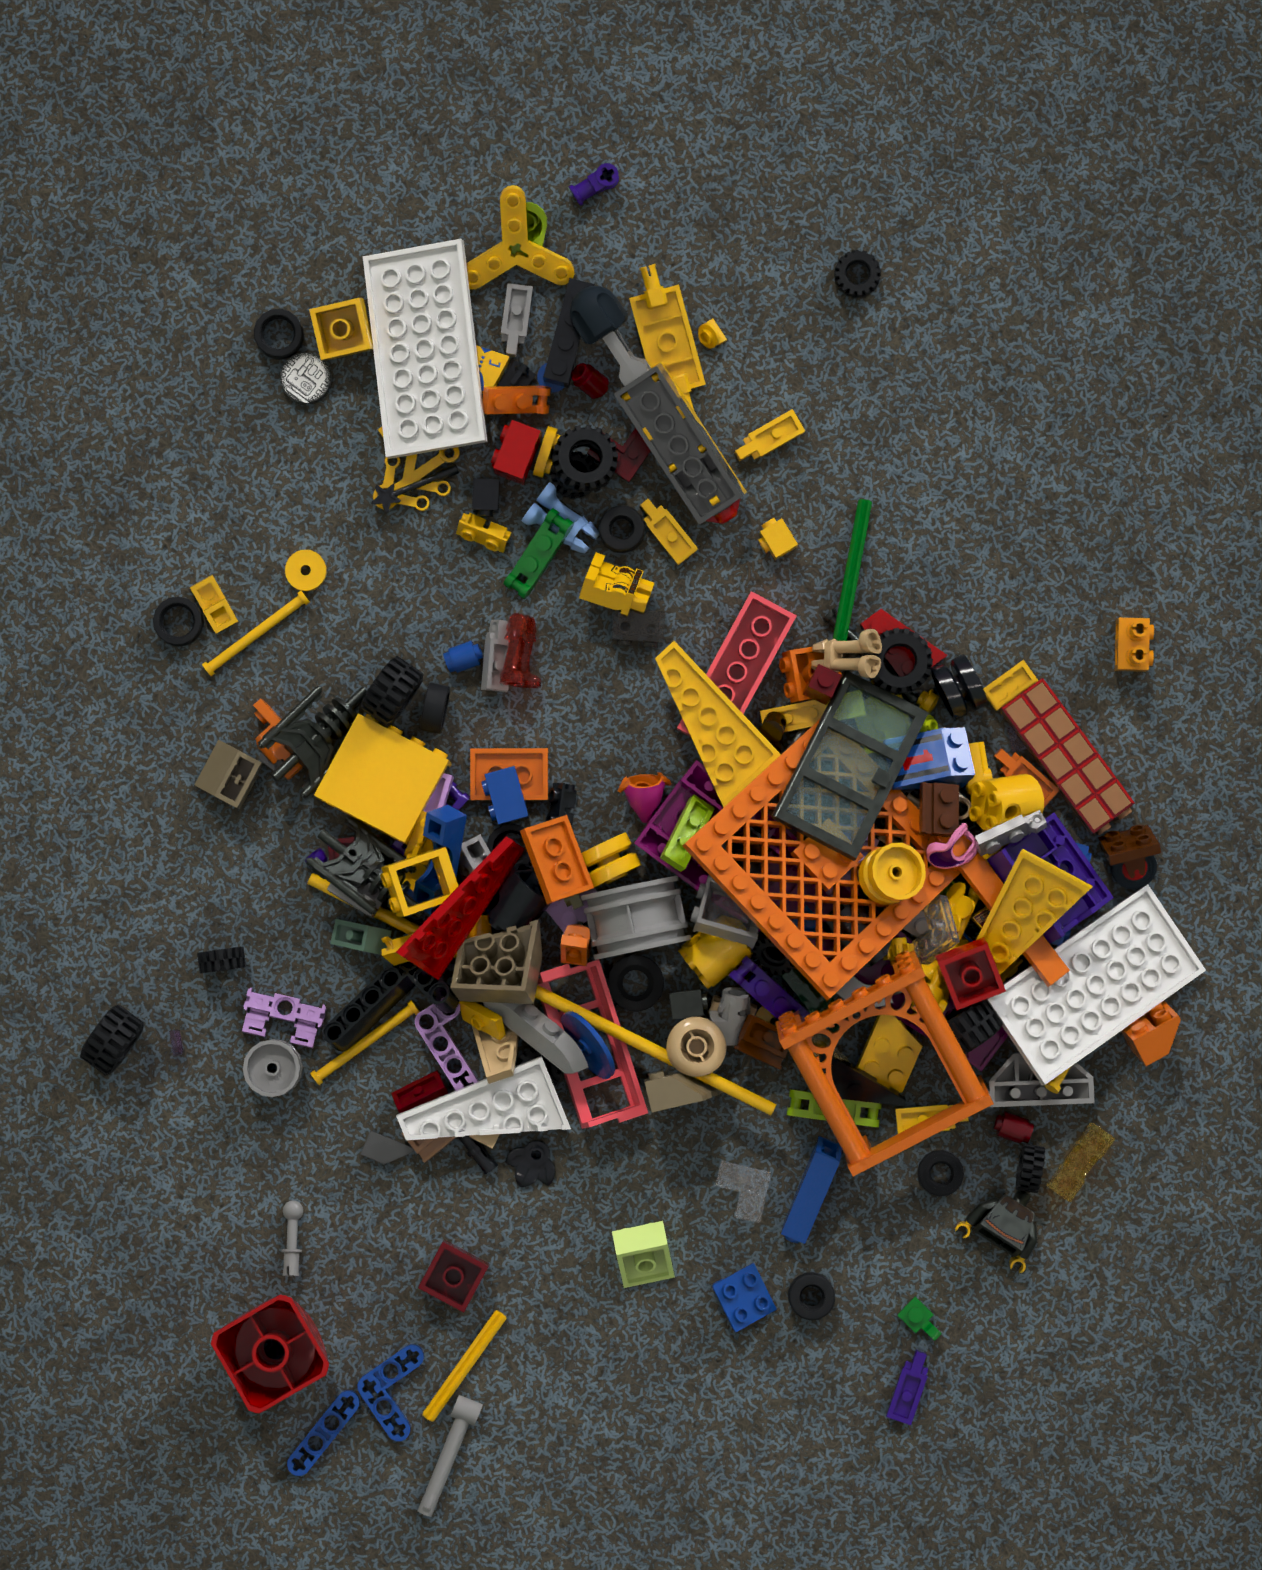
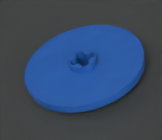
M573 1011L563 1014L561 1016V1023L564 1031L579 1045L587 1061L588 1069L603 1079L613 1076L615 1064L612 1055L598 1032L579 1014Z

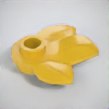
M963 882L953 884L946 895L938 896L932 904L933 914L937 919L942 920L943 928L950 933L960 932L962 919L969 918L975 909L973 899L964 896L966 885Z

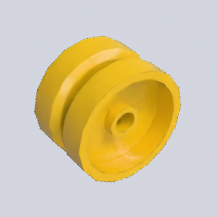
M626 832L581 853L587 868L598 865L597 869L589 872L594 888L604 883H612L628 875L627 872L642 865L636 853H629L622 857L619 855V853L629 849L632 845Z
M890 843L869 852L861 861L858 875L863 892L872 901L888 905L915 896L923 887L926 871L921 855L913 847L904 843Z

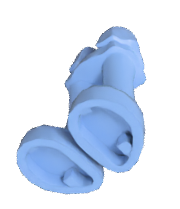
M549 482L536 501L549 510L554 508L560 512L559 516L565 520L568 518L574 522V526L563 544L569 545L571 550L585 554L590 548L575 536L581 529L586 535L596 540L599 536V531L591 521L588 522L584 516L581 517L565 506L556 496L557 488ZM534 503L521 521L528 526L533 524L541 526L547 513ZM553 524L551 530L557 534L559 527Z

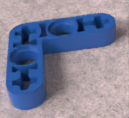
M409 1344L363 1375L357 1384L359 1394L387 1435L394 1441L405 1440L409 1436L411 1425L387 1388L422 1364L424 1352L416 1344ZM407 1350L412 1352L418 1351V1362L414 1363L412 1360L407 1362L404 1366L408 1369L403 1371L401 1363L395 1358L400 1356L402 1361L408 1356ZM387 1364L397 1366L398 1375L396 1377L388 1378L385 1376L384 1367ZM366 1379L369 1382L373 1380L376 1382L374 1390L377 1394L380 1391L384 1393L373 1403L370 1401V1398L374 1397L370 1390H363L365 1386L364 1380ZM386 1400L391 1404L392 1410L389 1414L383 1415L378 1412L377 1404L379 1401ZM395 1412L399 1415L395 1417L397 1424L405 1425L404 1435L402 1436L399 1433L394 1434L392 1432L395 1427L391 1421L388 1424L384 1421L391 1418Z

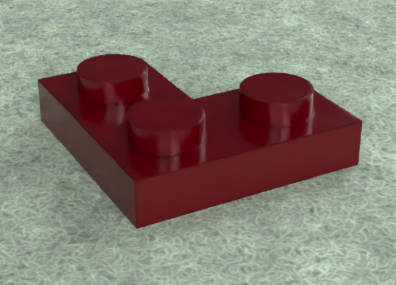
M636 427L623 446L614 441L616 452H618L615 474L630 483L651 452ZM590 448L587 455L600 463L599 455Z

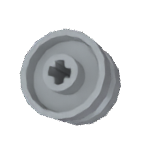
M271 1039L259 1042L249 1050L244 1058L243 1073L245 1081L253 1091L262 1096L275 1097L284 1095L295 1088L302 1077L303 1063L301 1055L293 1045L284 1040ZM270 1063L276 1064L277 1071L275 1073L268 1071V1066H271Z

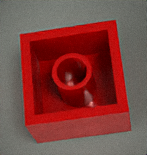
M511 420L510 425H504L500 436L501 449H495L491 463L495 475L524 485L542 435L541 430Z
M984 937L935 956L956 1010L1006 992Z

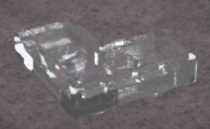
M938 895L923 909L929 930L912 941L921 964L928 965L936 959V955L948 951L960 942L948 897L945 895Z
M721 1160L715 1186L740 1192L734 1217L760 1223L772 1172Z

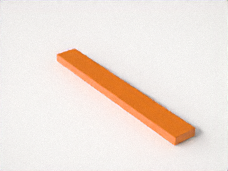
M962 835L953 846V854L957 857L962 856L972 842ZM933 836L939 843L946 844L950 837ZM977 851L971 861L956 868L989 911H991L1004 883ZM1043 935L1022 953L1047 987L1070 971Z

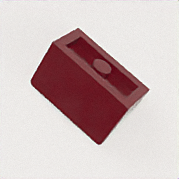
M438 1070L391 1093L399 1113L449 1094Z

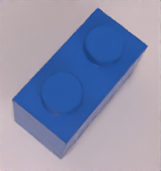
M515 766L484 774L486 780L481 781L485 796L490 795L493 805L488 806L492 821L497 820L498 825L529 817Z

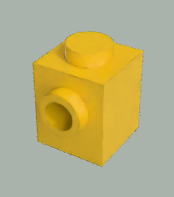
M772 518L761 525L763 530L759 533L761 538L758 539V542L765 553L770 551L775 560L797 548L798 543L782 518L778 521Z

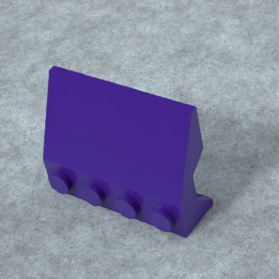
M1054 812L1045 818L1047 822L1045 829L1037 834L1032 832L1030 835L1024 836L1019 842L1007 844L987 859L1003 883H1005L1020 851L1025 849L1093 886L1043 934L1049 944L1063 937L1067 931L1114 898Z

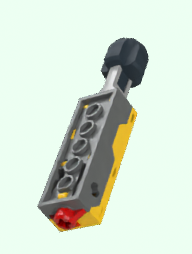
M589 286L580 290L574 296L570 305V318L585 344L591 345L603 339L619 363V379L624 387L614 393L615 397L698 524L700 525L704 521L719 524L726 523L738 514L741 497L747 491L664 364L661 362L651 368L645 359L633 355L617 330L628 319V314L617 297L610 290L601 286Z

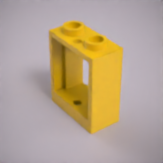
M446 847L436 848L381 867L383 872L381 873V881L383 886L389 890L391 896L389 905L397 917H405L440 905L458 887ZM432 859L443 895L408 907L396 871Z

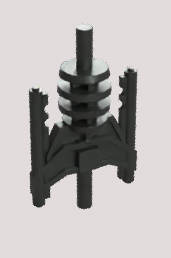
M316 686L275 727L273 726L258 742L259 748L264 749L266 747L269 749L277 742L285 745L291 753L271 774V777L276 782H279L299 762L304 768L307 782L301 787L303 790L301 797L307 798L317 790L335 755L331 757L334 747L331 745L332 740L330 736L338 740L342 737L340 730L348 732L350 729L349 722L353 723L357 716L353 709L362 701L367 692L364 687H360L346 702L336 697L332 699L333 706L330 704L323 706L325 714L318 712L315 715L318 724L310 719L298 721L306 713L305 710L307 708L313 707L312 703L314 701L318 702L322 698L320 695L322 688Z
M348 817L347 824L349 825L347 828L355 833L354 842L346 847L323 829L317 837L340 856L337 859L324 863L317 857L315 859L311 857L307 858L306 864L321 878L329 881L372 915L377 912L376 903L371 899L367 900L363 893L359 894L357 892L358 889L354 886L360 887L362 884L366 886L370 882L372 884L368 892L371 895H374L379 890L381 891L377 897L378 901L382 903L387 898L390 899L389 890L383 886L381 881V873L383 872L380 868L384 862L383 856L387 859H392L394 863L406 858L371 832V829L361 821ZM409 866L401 870L406 874L408 872L412 874L417 871V867ZM398 872L397 875L399 881H401L403 876ZM407 880L401 885L407 906L410 907L419 903L406 894L411 886ZM424 910L419 911L415 914L419 917L422 915Z

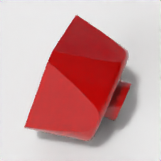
M277 1295L240 1315L214 1332L211 1340V1346L247 1409L258 1414L324 1377L329 1367L323 1340L313 1320L294 1299L285 1295ZM275 1339L279 1341L284 1347L285 1355L280 1359L269 1358L264 1351L266 1340Z

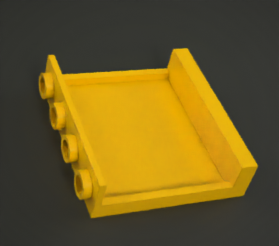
M358 713L314 796L318 800L408 845L421 811H424L447 766L451 767L452 764L447 759L448 754L434 748L432 752L424 747L426 743L413 736L409 740L401 736L403 731L392 725L386 728L366 713L364 717Z

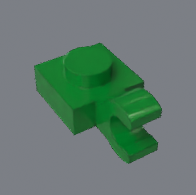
M916 1296L897 1314L915 1333L922 1328L934 1341L942 1334L929 1321L934 1314Z

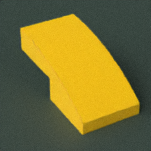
M213 575L190 587L215 634L238 622Z

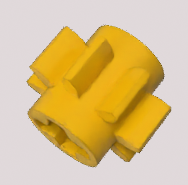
M906 937L892 939L888 953L883 957V960H889L891 963L895 960L894 957L905 950L909 952L915 950L914 943H907Z

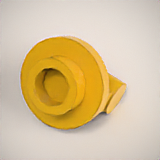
M714 319L702 324L698 329L699 341L707 348H714L727 341Z

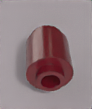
M580 363L573 369L571 379L574 385L590 398L602 397L607 392L608 378L592 365Z
M1005 1111L1002 1116L998 1114L993 1129L997 1130V1136L1021 1144L1022 1142H1029L1034 1124L1030 1123L1029 1119Z

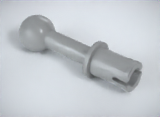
M291 1200L283 1207V1215L287 1219V1249L281 1250L284 1253L282 1276L297 1277L299 1276V1253H302V1250L297 1249L298 1220L303 1215V1206L298 1201Z

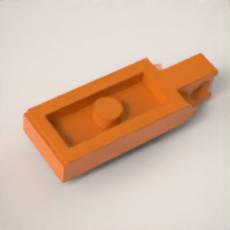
M1001 748L994 755L1003 765L1000 771L1004 773L1005 777L1028 774L1038 781L1044 796V808L1060 791L1047 777L1016 752L1010 756Z

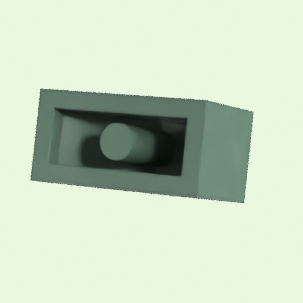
M335 919L330 944L382 955L381 949L387 948V946L382 942L381 938L391 937L392 930Z

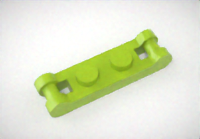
M790 1089L789 1097H791L790 1107H787L786 1115L826 1121L811 1092ZM801 1099L809 1100L808 1110L800 1109ZM842 1099L856 1125L879 1128L878 1111L882 1108L881 1103ZM861 1107L868 1108L867 1118L860 1117Z

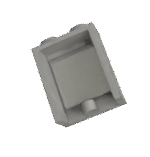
M708 875L705 884L700 883L696 898L701 899L699 907L694 906L690 921L695 922L693 932L698 931L745 944L753 950L758 939V927L714 879Z

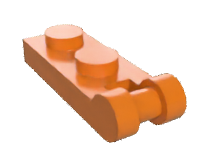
M484 387V414H548L550 405L547 404V400L551 394V387ZM533 395H538L537 403H532Z

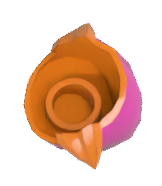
M657 772L658 775L639 774L628 778L626 776L618 788V792L624 791L631 808L643 823H648L654 811L660 805L665 785L670 786L672 784L660 772Z

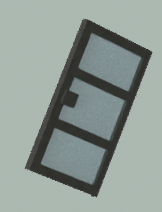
M844 671L771 817L783 825L855 861L929 712L849 671Z

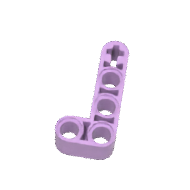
M432 1004L417 1014L415 1026L455 1090L464 1088L462 1080L460 1079L456 1083L454 1078L461 1076L466 1070L469 1073L468 1076L464 1077L468 1083L478 1082L479 1080L444 1026L459 1015L460 1004L453 1015L444 1014ZM424 1014H429L434 1019V1025L430 1029H425L420 1024V1019ZM438 1036H443L448 1041V1047L444 1051H439L434 1047V1040ZM452 1058H457L462 1063V1068L458 1073H453L448 1069V1062Z

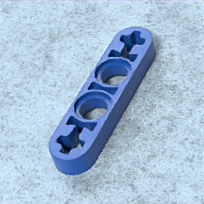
M342 1391L291 1454L287 1461V1467L291 1474L295 1476L305 1475L357 1411L360 1405V1398L355 1391ZM351 1395L354 1398L352 1403L355 1406L353 1408L348 1406L343 1414L348 1416L344 1419L340 1412L333 1410V1407L336 1406L339 1410L344 1403L342 1397L348 1398ZM334 1415L339 1419L338 1428L330 1430L325 1426V1418L327 1416ZM319 1436L323 1441L322 1448L319 1450L311 1449L308 1444L309 1438ZM304 1447L306 1452L315 1456V1458L312 1460L308 1456L303 1463L306 1468L300 1467L296 1470L293 1459L299 1460L305 1452L300 1451V1449Z

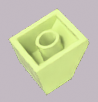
M663 1221L612 1231L624 1288L675 1278Z

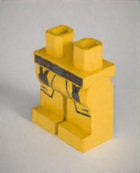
M596 552L586 574L579 599L613 610H621L620 613L627 616L630 609L644 613L655 583L642 579L644 571L637 568L634 571L630 567H618L604 561L605 555Z

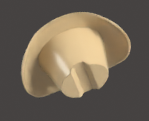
M697 1016L689 1017L677 1023L671 1030L666 1044L667 1056L673 1067L682 1074L693 1077L705 1076L718 1069L724 1061L726 1055L725 1037L720 1028L709 1019Z

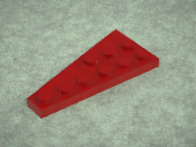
M506 836L396 953L439 980L525 849Z

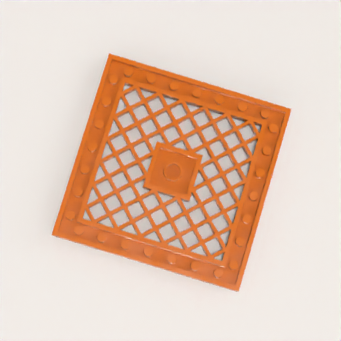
M819 719L696 832L683 847L828 1001L960 874V871L956 867L941 869L932 864L928 867L927 847L929 844L937 841L931 834L919 835V809L901 790H892L891 788L877 818H885V829H874L873 824L868 835V846L862 847L855 861L809 837L804 840V835L797 832V841L786 840V829L791 828L778 821H768V809L775 810L777 803L768 802L778 793L780 800L820 721ZM828 728L811 762L814 761V770L837 782L839 780H850V789L856 791L857 784L863 791L858 793L874 800L880 787L871 781L879 767L856 742ZM821 761H832V772H822ZM838 765L845 773H838ZM802 778L795 792L797 794V805L789 804L786 811L797 812V817L803 819V812L815 813V824L813 825L852 844L859 830V827H857V816L865 817L868 810H857L856 804L850 802V809L839 808V797L841 796L829 790L821 789V786L815 783L814 789L803 788ZM803 794L814 795V806H803ZM821 796L832 797V808L821 807ZM761 810V820L751 819ZM821 814H832V821L828 818L821 824ZM839 815L850 816V827L839 826ZM892 823H893L899 830H892ZM743 826V837L732 836ZM750 826L761 827V838L750 837ZM768 827L779 828V839H768ZM843 833H850V841ZM875 835L885 836L886 845L892 843V837H903L904 844L910 846L911 842L918 849L916 851L921 855L925 864L926 878L923 887L915 896L888 905L879 904L870 898L869 900L858 899V887L861 888L859 881H857V870H859L861 864L858 862L864 857L861 852L869 853L880 848L875 847ZM732 842L743 843V855L732 854ZM750 844L761 845V856L750 855ZM768 845L779 846V857H768ZM786 846L797 847L790 853L793 858H786ZM736 861H743L744 870ZM750 862H761V874L750 873ZM768 863L779 864V875H768ZM786 864L797 865V877L786 876ZM804 869L812 878L804 877ZM851 869V880H840ZM753 880H761L762 889ZM768 881L779 882L780 893H768ZM786 882L797 883V895L786 894ZM804 884H815V896L804 895ZM833 886V897L822 896V889L827 892ZM840 886L851 887V898H840ZM771 899L780 900V908ZM786 900L797 901L798 913L786 912ZM804 902H815V914L804 913ZM822 903L833 904V915L822 914ZM840 904H851V916H840ZM858 905L869 906V918L858 917ZM876 907H886L876 917ZM790 919H798V928ZM804 920H816V932L804 931ZM822 921H832L834 933H822ZM840 922L851 923V934H840ZM858 923L869 924L858 934ZM808 938H816V947ZM822 939L834 940V951H822ZM840 940L851 941L840 951ZM825 957H830L833 959L829 962Z

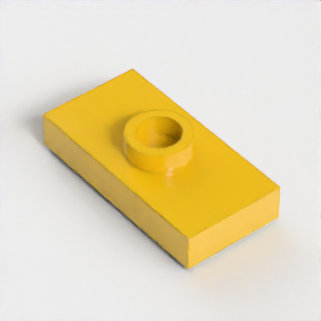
M1022 660L983 688L987 700L997 711L1039 680L1025 661Z
M459 1001L462 1019L465 1022L498 1040H501L506 1035L502 1016L477 1002Z

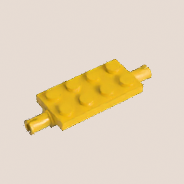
M656 264L648 266L651 276H649L646 266L639 269L646 291H643L644 294L629 298L645 360L651 368L661 362L664 364L694 410L689 392L692 391V388L706 385L679 284L664 288V286L660 285L655 267Z

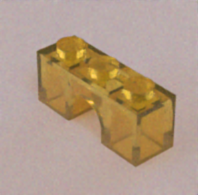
M1090 1122L1046 1186L1071 1203L1085 1183V1177L1098 1160L1102 1159L1115 1138L1096 1124Z

